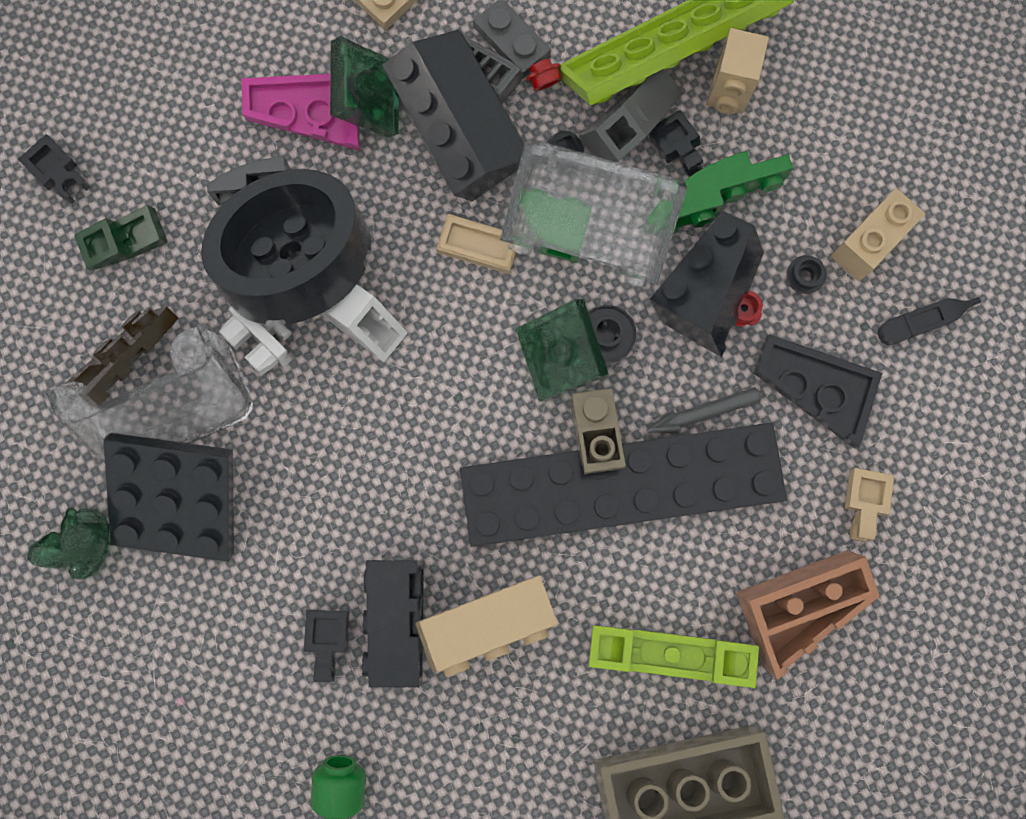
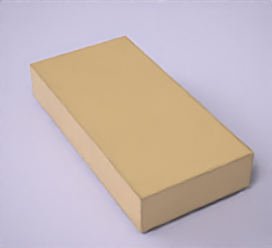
M447 214L436 251L445 256L510 274L521 235Z

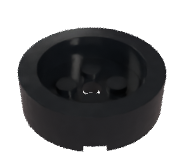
M293 169L262 177L231 196L213 216L205 231L201 257L205 271L230 306L242 317L259 324H266V320H285L287 324H293L308 320L327 311L351 292L366 270L363 263L367 251L371 250V236L349 190L340 180L330 174L317 170ZM289 250L292 253L300 252L296 258L287 260Z

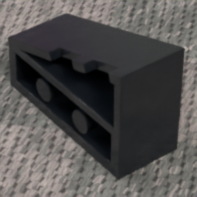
M366 560L364 592L367 597V610H364L363 634L367 635L368 652H363L362 676L368 677L369 687L419 688L423 683V644L415 623L423 620L424 561Z

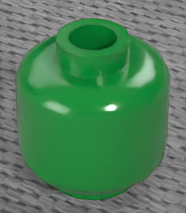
M346 755L329 756L312 772L311 808L324 819H349L358 814L364 807L366 773L353 757Z

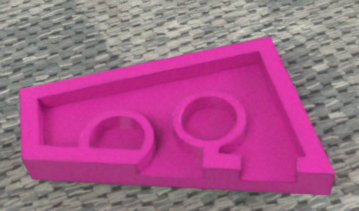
M355 72L241 78L242 115L246 121L360 151L358 82Z

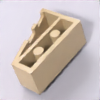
M539 575L418 621L415 625L432 672L443 670L445 676L449 677L469 669L468 660L484 654L485 660L489 661L509 653L508 644L523 639L525 645H529L549 637L547 629L558 625V622Z

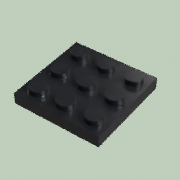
M110 432L103 440L110 545L229 562L234 554L233 449Z

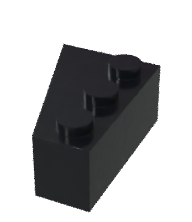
M723 211L650 298L655 311L664 325L721 358L726 349L725 341L732 325L735 326L739 317L738 308L744 293L748 294L764 254L754 225Z

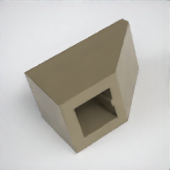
M612 388L572 394L571 413L576 444L584 474L625 469L626 464Z

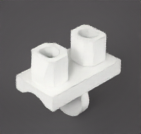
M232 307L228 309L232 317L225 323L219 333L236 350L251 336L259 343L244 358L260 375H263L278 363L284 368L292 361L287 355V350L272 336L276 333L284 341L291 335V331L285 326V320H266V324H259L242 317Z

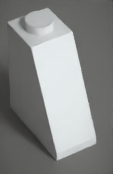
M358 285L335 306L321 313L323 317L382 362L386 361L408 333L372 294Z

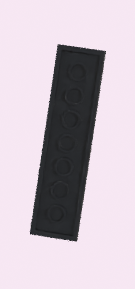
M771 422L622 444L626 464L625 469L584 474L578 450L459 467L470 547L787 501L774 424Z

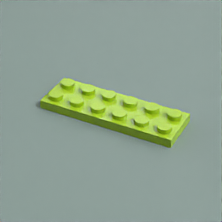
M687 0L561 63V68L558 70L562 81L590 106L608 101L613 94L629 86L643 83L648 76L662 69L673 68L679 64L680 60L696 52L710 49L715 42L727 37L730 28L745 31L747 26L761 19L777 15L780 9L794 3V0Z

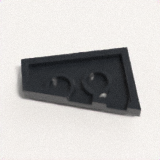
M769 334L765 338L754 374L854 449L859 448L882 373Z

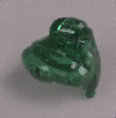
M69 507L66 509V515L61 521L60 533L48 532L38 541H34L28 547L26 557L34 566L54 569L68 568V573L74 579L83 580L90 578L100 570L108 555L110 545L108 521L103 513L97 509L85 508L76 511L74 507Z

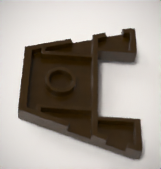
M168 307L156 310L148 308L143 313L140 311L135 312L121 326L124 331L114 340L109 338L102 343L92 354L94 358L54 392L52 396L63 406H72L81 398L90 407H100L110 396L107 391L118 380L122 382L132 372L133 369L130 365L143 353H149L179 318Z

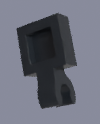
M681 110L658 122L648 134L650 140L667 164L678 158L688 177L703 169L700 165L703 163V159L695 149L701 145L700 136Z
M306 610L303 652H316L314 682L335 681V653H347L349 611Z

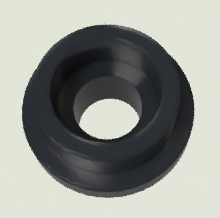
M803 255L790 263L786 276L789 285L796 292L812 294L824 285L827 273L824 264L818 258ZM800 271H808L811 275V281L802 280L799 274Z

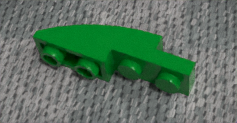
M746 150L703 168L674 188L655 207L644 224L642 230L644 237L655 234L657 238L668 237L678 232V228L690 224L694 228L706 226L716 220L715 217L718 216L724 205L723 200H725V203H732L745 198L748 192L761 189L762 193H767L782 187L784 181L793 170L789 154L751 165Z

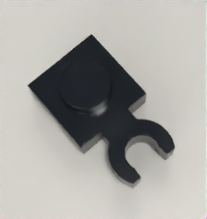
M45 134L18 158L45 188L51 190L55 186L57 194L70 204L75 202L68 192L71 185L79 184L86 191L90 188L88 182L80 174L72 171L77 164L48 134Z

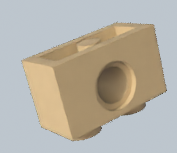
M730 28L715 66L706 106L714 107L717 111L724 114H743L760 79L769 40L768 36Z
M895 188L830 257L859 282L876 268L926 213L900 190Z

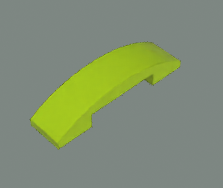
M593 625L589 667L712 681L717 684L756 688L759 646L702 637Z

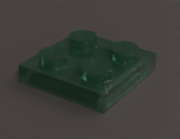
M342 36L332 40L330 48V115L387 138L399 134V95L382 66L390 58Z
M574 299L516 328L539 402L549 401L609 375L584 299Z

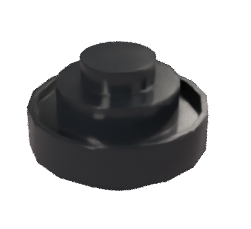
M602 305L591 309L584 315L579 325L578 341L581 350L589 359L597 363L612 364L621 361L630 353L636 342L637 330L633 319L625 310L613 305Z

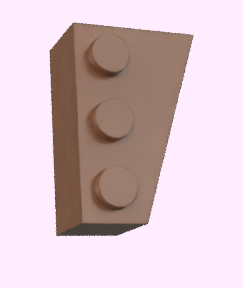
M849 550L736 592L754 645L759 646L758 656L762 667L776 680L786 674V669L805 653L809 655L818 647L817 643L834 629H841L880 597L867 558Z

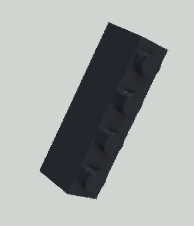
M459 29L411 42L382 65L454 196L473 202L533 160L530 151Z

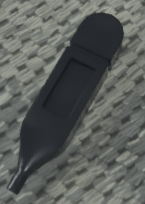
M979 297L968 301L947 298L905 313L883 323L878 328V338L886 345H895L907 339L936 330L957 321L971 306L981 303Z

